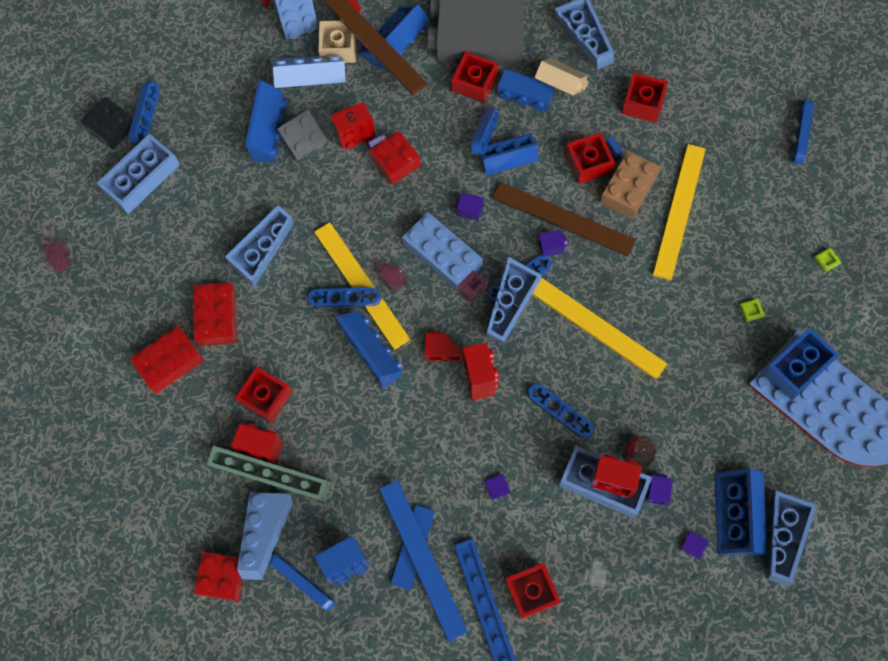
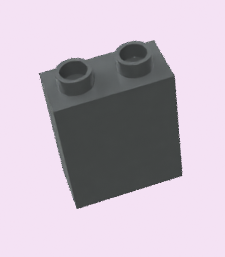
M431 0V19H439L438 27H429L428 49H437L438 62L460 63L465 52H469L499 63L498 65L522 66L525 0Z

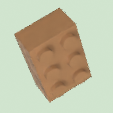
M628 151L603 192L600 203L633 220L656 181L661 167Z

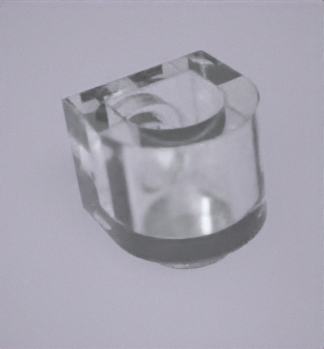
M591 560L590 569H585L584 581H588V586L605 588L608 567L603 566V562Z

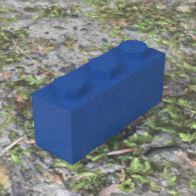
M506 69L497 88V95L502 99H511L520 105L527 104L533 106L538 111H548L555 92V87L545 82Z
M532 133L488 145L485 153L480 154L486 176L539 161L537 144Z

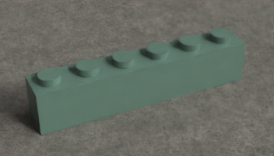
M213 446L207 462L208 466L324 502L331 483L327 480Z

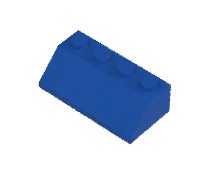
M419 4L400 6L378 32L399 55H402L405 47L415 41L416 35L426 29L430 19ZM365 46L357 52V54L377 68H385Z
M261 80L258 81L245 145L252 161L273 163L274 157H278L277 142L281 141L275 129L285 122L283 112L287 110L288 100L285 99L282 91Z
M356 311L336 317L341 331L382 388H385L402 376V366L397 359L393 361L390 356L392 354L386 344L382 345L380 343L381 337L375 329L373 331L368 326L370 322L365 315L361 316Z
M751 468L715 473L718 554L767 555L764 473Z

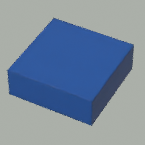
M612 136L607 139L606 144L614 161L620 159L622 149Z

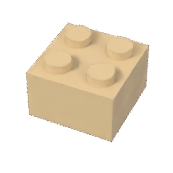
M320 21L319 55L321 57L339 55V57L343 58L344 63H356L357 37L341 21Z

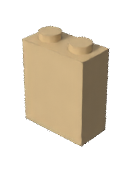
M552 58L541 61L535 76L536 79L573 96L581 93L582 90L585 91L589 83L587 80L589 75Z

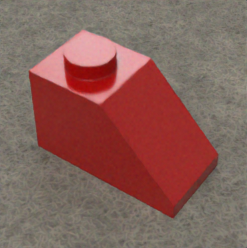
M440 331L426 333V361H464L463 351L445 333Z

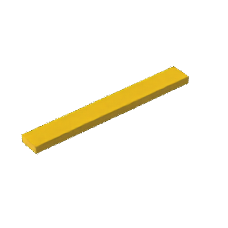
M687 145L653 276L672 280L705 148Z
M330 222L315 231V235L351 288H375ZM374 293L368 297L363 294V298H369L371 301L377 297ZM381 299L377 306L365 307L394 350L410 340L383 299Z
M541 278L539 285L533 293L534 297L656 380L668 363Z

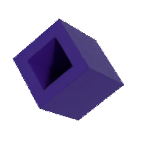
M462 192L461 198H457L455 204L457 216L479 221L484 198Z
M561 229L539 234L538 243L542 256L564 253L567 239L565 235L562 236Z
M656 473L651 476L652 479L648 487L646 502L667 506L670 502L673 479L667 478L665 474Z

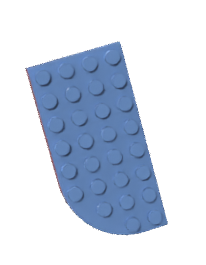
M797 330L748 386L838 459L863 467L888 465V401L836 359L793 400L763 373L779 355L803 334L800 330Z

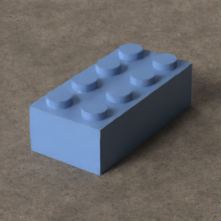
M273 0L286 40L290 38L296 39L304 33H313L319 28L312 0Z
M148 134L97 182V185L106 196L129 214L180 163L169 149L151 134Z
M429 212L402 237L403 246L457 292L483 267V258Z
M575 445L559 487L631 518H635L639 513L652 477L641 473L637 491L631 498L592 488L591 483L595 466L600 455Z

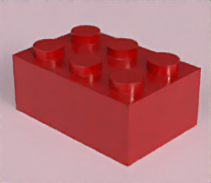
M232 282L194 286V340L199 346L237 343L236 289Z
M177 326L130 358L148 387L155 394L204 362L180 326Z
M487 342L463 347L464 368L472 401L495 396V390H498L499 376L497 368L493 367L494 355L492 348L488 349Z

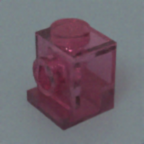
M63 241L44 245V248L49 253L47 255V262L53 267L54 272H63L66 268L71 267L69 248Z
M387 263L380 269V279L395 294L409 283L408 275L406 273L403 274L398 266L394 267L391 263Z
M473 270L458 285V292L472 304L487 288V279L481 273L477 274ZM475 285L477 288L473 290L471 286Z

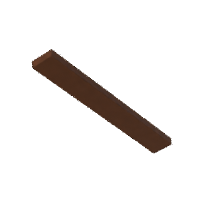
M325 0V5L412 96L427 86L423 78L347 0Z
M500 182L493 195V200L627 257L636 241L632 237Z

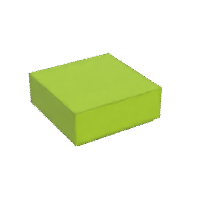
M831 248L814 256L815 261L824 273L841 264V261Z
M758 298L739 304L746 322L765 316Z

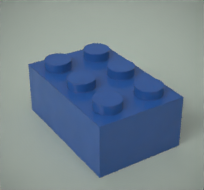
M809 327L763 373L793 400L840 355Z
M354 536L315 556L326 580L333 585L338 584V586L349 581L348 577L353 574L359 576L368 570L366 567L370 566L360 544Z

